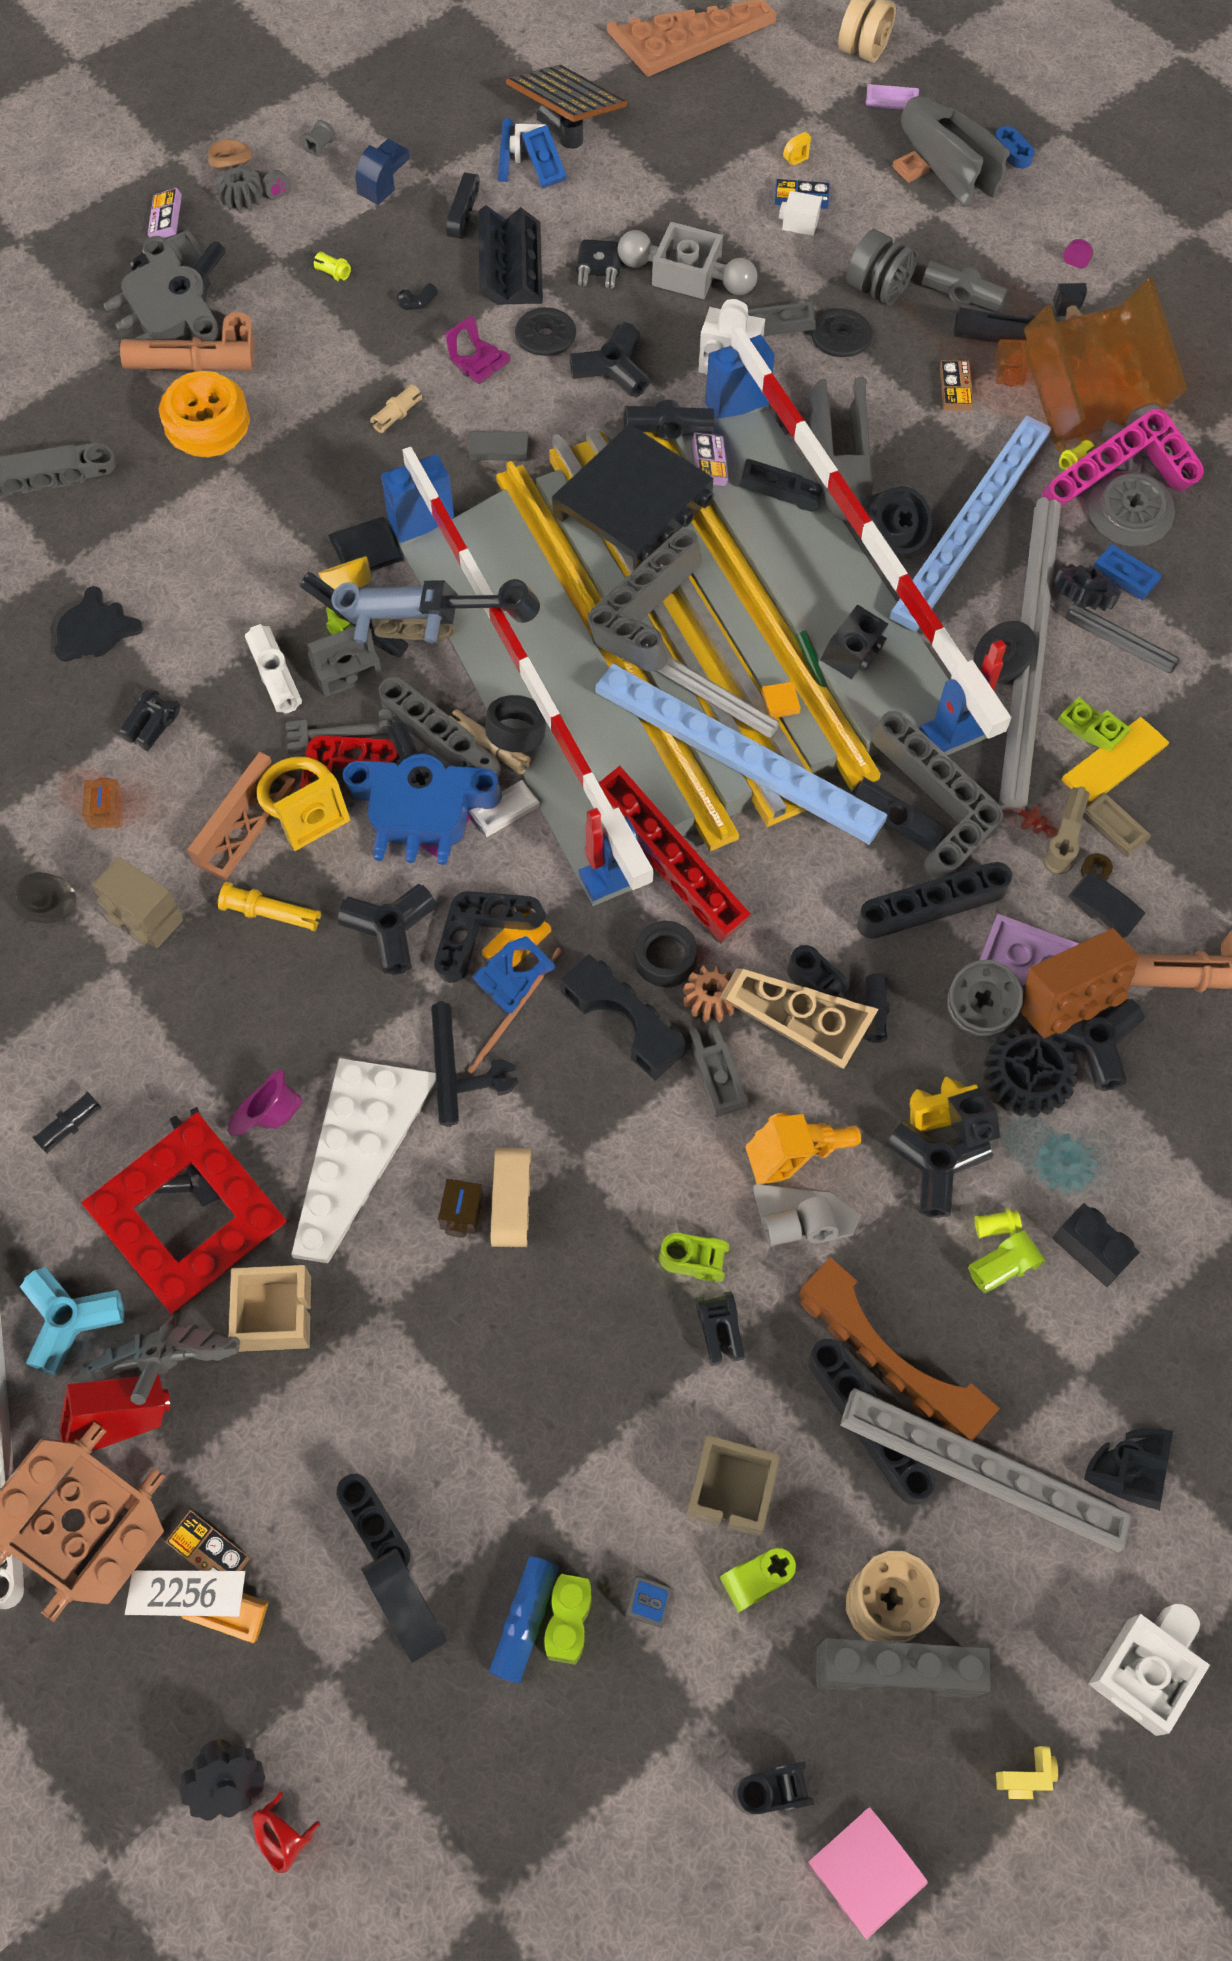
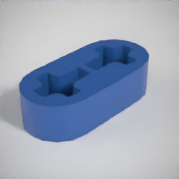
M1004 126L997 129L995 137L1010 151V155L1006 160L1016 168L1024 169L1029 167L1033 161L1034 148L1015 128Z

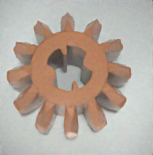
M703 965L700 968V975L692 972L689 975L690 983H686L683 987V993L686 995L684 997L685 1007H692L691 1015L693 1018L703 1013L705 1024L710 1020V1015H714L716 1021L720 1023L723 1020V1014L731 1016L734 1013V1006L719 998L731 979L732 974L730 971L722 975L719 974L720 968L718 965L714 967L713 972H709ZM709 991L715 992L714 996H708Z

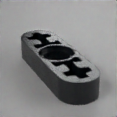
M464 172L447 218L446 232L448 237L462 239L469 217H467L468 212L472 211L479 192L480 178L478 174Z

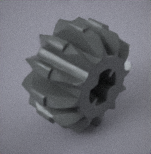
M240 164L237 168L229 166L228 171H220V177L216 179V187L222 204H226L229 210L236 206L239 212L242 210V207L246 206V208L251 210L252 204L259 205L260 198H263V186L258 172L253 171L251 166L242 168Z

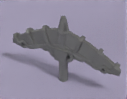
M175 1312L165 1321L160 1330L145 1336L137 1334L135 1335V1340L114 1350L112 1347L107 1348L106 1354L85 1366L83 1363L77 1365L78 1370L72 1374L71 1379L73 1382L99 1381L124 1370L139 1368L142 1373L131 1395V1401L137 1405H143L158 1374L167 1373L178 1361L188 1360V1358L203 1361H219L238 1354L240 1340L237 1337H223L220 1330L210 1329L209 1331L200 1330L198 1325H188L187 1328L178 1327L179 1314Z

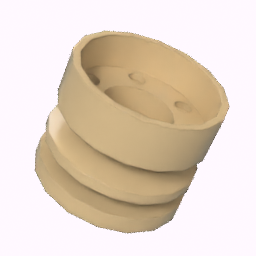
M887 1551L874 1556L851 1580L846 1594V1612L851 1624L867 1641L906 1643L912 1640L933 1621L940 1603L939 1585L932 1570L920 1558L905 1551ZM886 1594L890 1595L891 1602L896 1603V1606L890 1611L887 1610V1603L881 1601Z

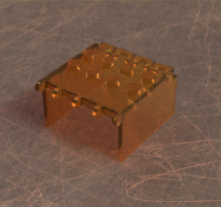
M1153 278L1147 279L1123 305L1102 310V313L1097 311L1076 317V322L1073 318L1056 322L1051 305H1048L1024 329L1027 341L1023 347L1048 426L1052 427L1050 433L1053 443L1059 453L1066 450L1064 441L1078 438L1081 443L1084 440H1089L1088 434L1101 431L1108 418L1121 425L1126 424L1128 415L1134 409L1146 404L1157 403L1160 404L1161 410H1164L1188 391Z

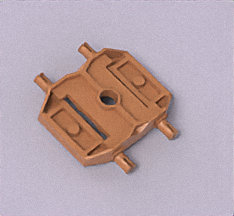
M93 1422V1425L81 1440H75L74 1443L70 1441L40 1439L0 1489V1565L6 1557H10L12 1554L56 1587V1595L41 1612L52 1622H55L67 1604L73 1600L109 1604L164 1532L150 1500L152 1498L151 1495L166 1477L155 1468H152V1471L139 1487L135 1485L133 1488L90 1455L92 1453L91 1450L107 1432L95 1422ZM70 1467H72L71 1470L60 1482V1484L56 1487V1489L52 1492V1494L48 1497V1499L44 1502V1504L40 1507L37 1513L33 1516V1518L29 1521V1523L20 1533L19 1531L23 1528V1526L39 1508L42 1502L46 1499V1497L50 1494V1492L54 1489V1487L58 1484V1482L62 1479V1477L66 1474ZM124 1507L129 1511L82 1572L76 1575L74 1571ZM72 1508L81 1510L83 1519L80 1526L74 1530L64 1529L61 1523L64 1513Z

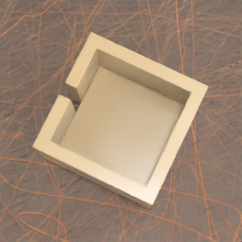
M306 1266L231 1268L228 1338L230 1336L239 1338L240 1348L238 1352L310 1348V1314L307 1309H311V1276Z

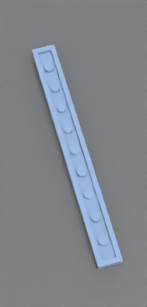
M1027 415L1025 416L913 579V582L931 609L1049 437L1052 427ZM900 598L892 609L889 619L917 632L919 625Z
M615 664L611 665L596 684V693L868 845H870L886 821V813Z

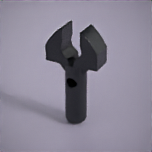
M503 1059L491 1061V1069L487 1074L456 1080L457 1094L487 1087L496 1090L498 1096L508 1094L517 1085L518 1078L503 1081L498 1076L503 1072L515 1071V1065Z

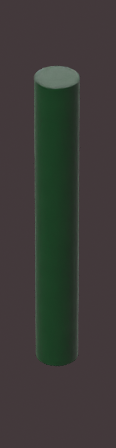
M807 631L796 634L795 638L811 676L818 685L828 688Z

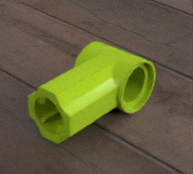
M1022 1230L1006 1239L995 1251L970 1264L968 1270L977 1287L986 1294L1015 1276H1018V1278L1025 1276V1271L1031 1267L1034 1270L1037 1269L1046 1260L1026 1230Z

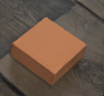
M915 151L893 161L892 167L908 183L930 172V166Z

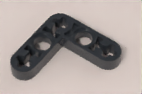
M465 891L456 895L449 909L434 962V967L439 976L448 983H456L465 977L480 926L519 930H534L540 927L545 920V911L540 901L531 896ZM469 904H472L474 908H472V907L467 908V907L469 906ZM501 904L506 906V910L502 915L498 917L490 915L492 908ZM461 908H467L466 912H463ZM530 909H534L535 913H530L528 918L524 917L523 914H528ZM467 931V936L462 942H451L456 932ZM453 959L455 960L457 966H451ZM445 965L451 966L449 971L446 970Z

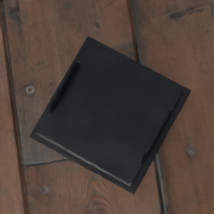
M384 516L328 535L341 564L366 556L370 570L374 571L404 560Z

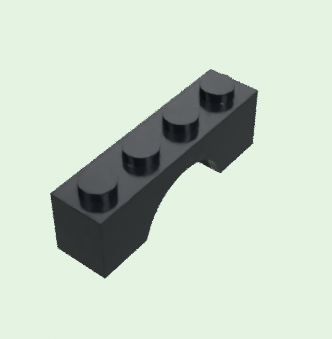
M589 954L560 979L561 993L583 1014L595 1010H610L621 1014L631 1023L636 1034L632 1044L631 1059L654 1081L684 1055L685 1042L683 1035L675 1027H668L662 1022L659 1013L650 1004L644 1005L636 997L635 991L628 983H620L613 976L612 970L604 961H597Z

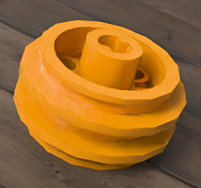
M210 371L187 373L176 379L162 395L158 408L167 439L175 448L198 457L209 458L223 455L230 451L245 436L250 423L243 390L235 381Z

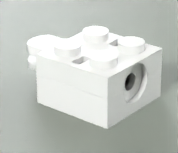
M737 299L726 300L721 309L709 307L701 331L698 372L707 375L709 353L731 345L733 328L741 326L748 338L760 334L764 336L765 319L749 316L747 305Z
M1174 1604L1164 1608L1155 1623L1142 1614L1129 1618L1088 1685L1155 1736L1169 1734L1210 1666L1188 1649L1199 1631L1200 1621L1197 1614L1186 1605Z

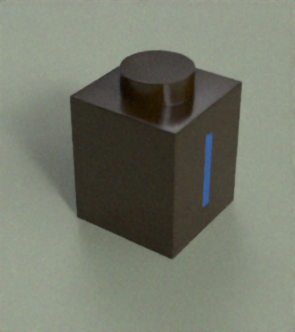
M446 1179L438 1221L440 1229H444L447 1235L463 1238L466 1237L467 1233L476 1234L483 1199L482 1184Z

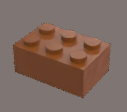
M1114 928L1109 929L1030 967L1023 992V1003L1019 1011L1043 1038L1054 1033H1063L1071 1025L1083 1019H1092L1099 1011L1109 1006L1116 1007L1126 1000L1140 955Z

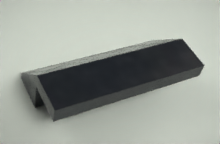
M487 205L483 206L478 211L479 292L497 305L542 304L540 221L522 207L505 219Z

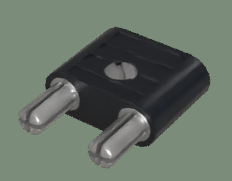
M582 240L579 245L576 271L579 274L578 285L582 286L583 279V287H585L588 275L606 276L605 287L608 289L611 277L610 289L614 288L615 278L619 276L621 259L618 255V242Z

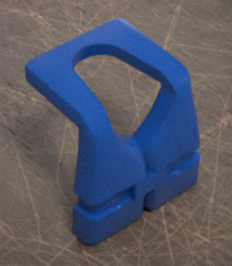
M524 936L508 942L486 962L485 967H480L473 975V980L486 994H492V1000L506 1014L513 1013L520 1004L519 1000L521 997H525L537 977L553 971L555 965L529 937ZM515 950H529L539 959V962L531 970L513 972L512 958Z

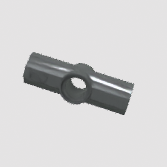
M933 261L929 262L922 280L923 285L949 294L952 302L956 300L963 303V306H967L971 302L996 312L1001 311L1009 291L1007 288L982 280L980 273L973 268L966 267L958 271Z

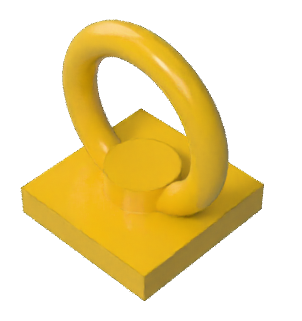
M309 757L283 759L269 767L258 782L257 800L260 806L269 815L280 819L287 840L294 851L351 821L338 781L324 764ZM304 769L318 776L319 779L276 803L270 797L269 792L272 783L283 773Z

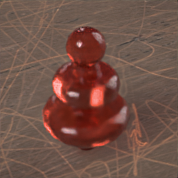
M1034 806L1028 812L1023 809L1019 811L1018 814L1023 817L1020 824L1021 829L1027 830L1033 825L1032 831L1035 834L1043 831L1049 838H1054L1057 835V829L1047 825V816L1037 817L1040 812L1039 807Z

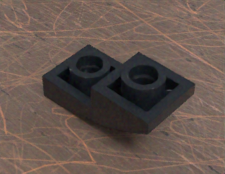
M1091 872L1084 875L1068 896L1090 918L1098 916L1110 929L1114 928L1122 938L1127 937L1145 915V912L1129 897Z

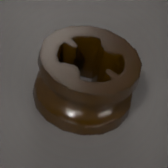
M1093 853L1084 860L1080 870L1081 876L1084 877L1086 873L1091 872L1107 881L1112 873L1113 865L1107 856ZM1093 864H1097V868L1100 866L1103 868L1101 874H1096V870L1094 872L1090 870Z

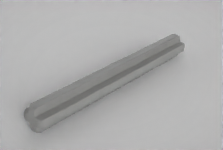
M667 655L666 665L657 670L767 737H772L778 730V720Z

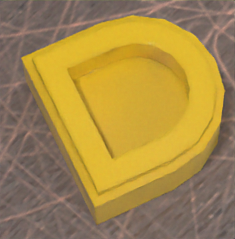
M803 132L786 144L783 157L791 165H796L809 158L811 136L807 132Z

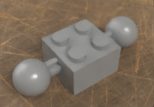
M670 222L659 247L653 246L648 235L639 230L628 231L621 237L618 243V255L625 265L638 268L645 265L648 261L653 262L652 286L705 299L713 278L722 280L725 288L734 295L749 293L757 282V270L750 260L735 258L726 265L721 263L723 235Z

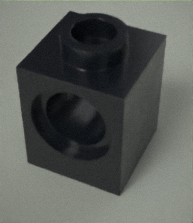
M981 1088L947 1098L951 1125L967 1148L1001 1138L997 1109Z

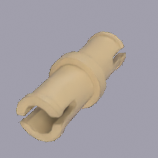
M411 384L397 397H391L387 400L386 406L371 417V423L378 421L372 426L378 432L384 433L396 420H402L406 417L407 411L422 400V394L416 396L420 393V390Z

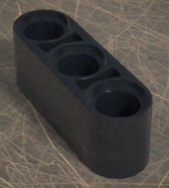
M359 1474L344 1476L339 1481L336 1489L338 1501L373 1560L397 1548V1550L404 1552V1562L409 1572H411L414 1563L412 1552L368 1480ZM356 1485L365 1487V1495L361 1501L357 1503L347 1502L346 1495L351 1487ZM375 1517L384 1519L385 1527L379 1535L369 1536L366 1534V1525L371 1519Z
M397 1548L392 1549L361 1568L373 1594L412 1663L447 1642Z

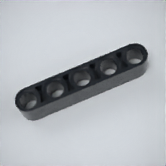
M991 862L870 899L861 907L857 922L858 931L866 938H879L999 901L1006 895L1012 881V871L1004 863ZM989 880H995L1000 885L993 884ZM959 889L967 890L970 894H964ZM929 898L937 899L940 903H933ZM903 907L908 909L910 912L904 913L901 912L898 908ZM867 917H875L880 922H872Z
M822 1339L814 1345L808 1359V1366L842 1416L848 1401V1397L843 1396L839 1390V1384L843 1382H848L856 1389L879 1399L844 1348L837 1341ZM821 1352L830 1353L835 1359V1365L831 1367L823 1366L819 1363L817 1354ZM855 1433L897 1495L904 1502L910 1505L920 1504L933 1492L935 1478L927 1465L901 1454V1460L891 1461L884 1454V1445ZM915 1476L919 1478L924 1485V1492L921 1494L911 1492L906 1484L907 1477Z

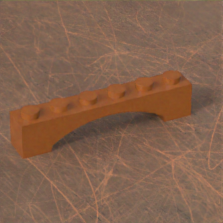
M830 1257L801 1287L798 1297L802 1299L800 1304L803 1309L814 1318H817L818 1315L829 1324V1332L838 1341L844 1343L847 1340L857 1349L855 1354L863 1364L869 1368L877 1367L885 1375L883 1378L884 1382L893 1391L899 1394L903 1391L913 1400L912 1407L919 1415L925 1419L932 1417L942 1428L972 1441L1000 1408L972 1383L967 1388L939 1381L917 1370L899 1357L879 1337L861 1310L854 1292L858 1281Z

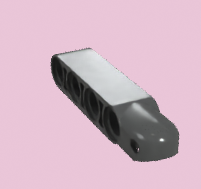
M91 443L79 446L66 445L1 456L0 497L13 495L12 493L20 491L21 493L39 491L43 487L49 486L51 488L68 486L72 482L80 481V483H83L86 479L109 475L116 467L114 453L104 444ZM102 449L103 452L98 453L96 450ZM106 469V471L103 473L99 472L98 470Z
M390 677L380 683L378 690L382 709L390 710L393 720L398 723H405L412 735L445 761L455 767L490 769L496 773L498 778L500 777L502 768L499 761L477 744L474 736L467 729L402 679Z

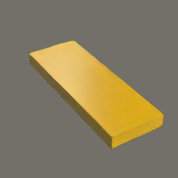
M1142 717L1128 726L1131 728L1130 732L1111 751L1099 748L1062 777V781L1070 789L1081 786L1089 792L1088 805L1103 793L1109 792L1168 746L1169 741Z

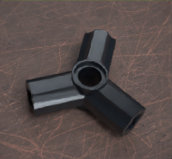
M623 322V324L617 325L609 342L604 344L601 350L569 354L572 379L604 376L607 379L614 380L630 397L634 396L637 398L642 395L649 386L650 378L629 359L640 339V331L633 324Z
M419 883L392 904H383L381 906L347 896L345 900L343 899L337 921L340 926L377 936L383 973L398 975L412 968L406 931L437 908V902L430 891ZM387 922H395V923H396V924H395L394 926H392V927H384V926H383V925H384L385 923H387Z
M1126 998L1123 1003L1116 1007L1112 1006L1100 1017L1091 1020L1083 1019L1071 1025L1063 1033H1054L1055 1039L1053 1041L1058 1043L1066 1041V1045L1080 1049L1086 1055L1095 1088L1102 1091L1114 1090L1124 1085L1127 1081L1116 1043L1142 1023L1145 1016L1141 1011V1007L1133 999ZM1091 1035L1101 1037L1104 1042L1095 1041L1091 1038Z
M903 1120L897 1126L886 1143L887 1147L921 1170L919 1213L926 1215V1217H949L952 1207L954 1174L988 1161L993 1157L990 1142L970 1148L966 1147L960 1137L946 1143L936 1142L906 1120ZM931 1158L943 1160L946 1167L938 1168L934 1166Z

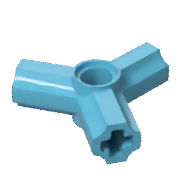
M47 1267L34 1270L24 1278V1282L20 1285L22 1291L45 1319V1323L26 1362L28 1366L41 1372L59 1375L73 1341L80 1332L124 1323V1305L118 1290L72 1299ZM73 1311L72 1317L67 1323L63 1325L58 1324L59 1318L63 1313Z

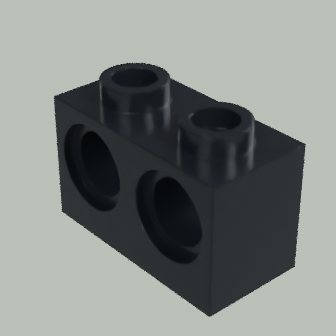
M857 604L830 639L820 661L852 680L859 669L863 672L866 671L874 658V655L871 653L875 652L878 654L884 646L887 637L883 636L889 623Z

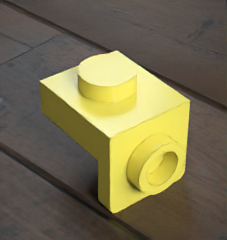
M1040 1746L1034 1748L1036 1772H997V1790H1008L1009 1799H1033V1791H1052L1053 1782L1058 1780V1765L1056 1757L1051 1756L1050 1747Z

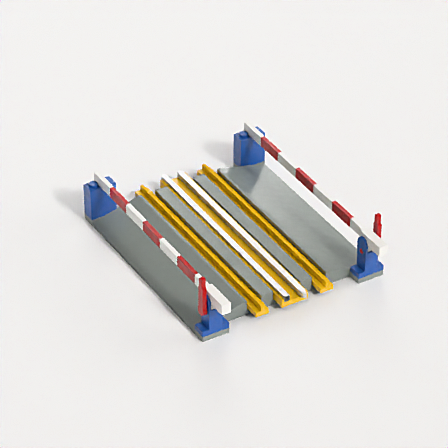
M741 326L732 329L730 346L711 352L708 357L705 408H713L715 414L713 434L709 435L723 436L728 481L726 486L713 485L714 497L710 505L696 513L694 519L687 527L683 526L680 529H688L696 533L702 562L689 577L641 622L661 632L667 655L766 714L767 711L761 693L762 686L793 681L801 707L800 714L774 718L779 721V727L772 737L765 736L659 671L649 672L595 644L588 621V613L633 572V558L570 515L563 522L553 517L552 496L609 443L602 430L598 431L595 428L587 431V441L569 447L560 435L555 434L553 436V449L549 450L550 463L555 471L536 478V485L523 465L515 467L512 461L507 462V471L496 474V481L502 491L455 518L450 477L438 454L418 460L412 447L403 449L405 465L381 474L389 528L420 586L424 585V581L445 580L458 595H498L500 587L505 582L519 579L531 589L540 601V609L537 616L526 623L515 621L501 608L455 609L453 620L455 632L449 637V640L486 709H488L491 702L499 697L521 695L533 699L546 720L545 737L541 745L533 750L522 752L531 758L528 768L522 764L521 767L526 770L522 776L529 789L540 802L539 807L592 906L653 882V868L638 843L632 823L627 816L622 815L619 807L616 809L611 807L598 783L619 765L682 836L698 830L709 852L739 839V833L730 816L751 807H756L766 827L807 811L597 694L596 684L612 664L628 671L820 778L840 771L851 792L863 776L872 782L880 779L881 773L871 757L882 753V751L872 742L871 730L888 711H899L905 715L946 755L1006 732L1012 718L994 692L1003 666L1002 658L1006 650L1005 643L999 640L991 644L989 653L985 655L981 670L978 669L973 660L967 662L773 375L775 354L761 334L748 338ZM769 403L951 673L950 680L919 634L889 619L892 609L897 604L896 600L844 522L836 518L829 511L823 491L820 497H818L820 500L819 508L811 512L799 509L797 504L782 501L739 486L743 466L748 458L802 475L803 478L816 482L768 410ZM643 432L695 466L692 447L694 434L682 433L679 438L667 441L661 439L657 433ZM858 604L889 623L883 634V636L887 637V640L878 654L872 652L871 654L874 655V658L866 671L863 672L859 669L851 680L820 661L830 639ZM807 631L828 688L818 685L811 676L795 638L796 634ZM519 719L501 721L505 726L512 728L532 726L526 721ZM885 727L888 732L894 734L889 727Z

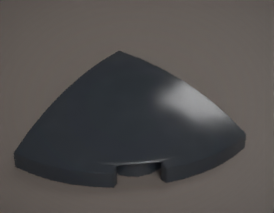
M1140 1429L1126 1432V1440L1119 1442L1115 1449L1108 1451L1110 1443H1105L1090 1460L1084 1480L1114 1496L1160 1511L1173 1431L1165 1429ZM1148 1437L1136 1442L1128 1440L1132 1438Z

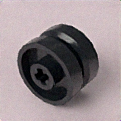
M906 486L895 487L871 495L861 502V505L896 557L916 552L925 545L931 534V510L925 498L915 489ZM854 530L855 538L858 544L860 545L861 549L864 552H866L870 557H872V555L870 554V552L868 551V549L866 548V546Z

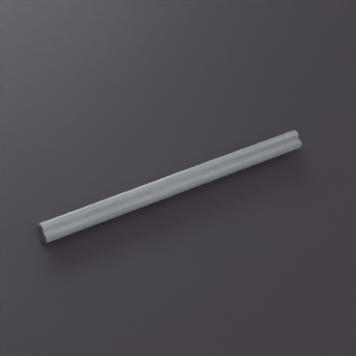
M1046 497L1038 499L1034 508L1021 622L1027 624L1033 630L1037 646L1030 665L1024 672L1014 678L1010 716L1012 718L1007 732L999 805L1002 810H1012L1019 813L1025 811V806L1028 803L1061 503L1056 500L1049 501Z

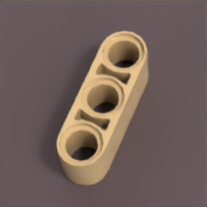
M495 1147L491 1247L528 1246V1196H530L531 1148Z

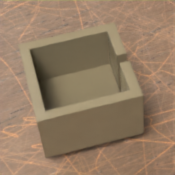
M120 856L92 884L98 896L96 899L97 903L107 912L104 915L105 918L117 928H121L123 925L131 930L129 932L131 937L143 946L149 943L157 949L183 921L171 892Z
M706 1435L686 1518L718 1527L721 1520L728 1521L726 1529L760 1538L764 1530L781 1455Z

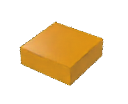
M793 681L762 686L761 693L769 716L778 718L800 714L801 707Z

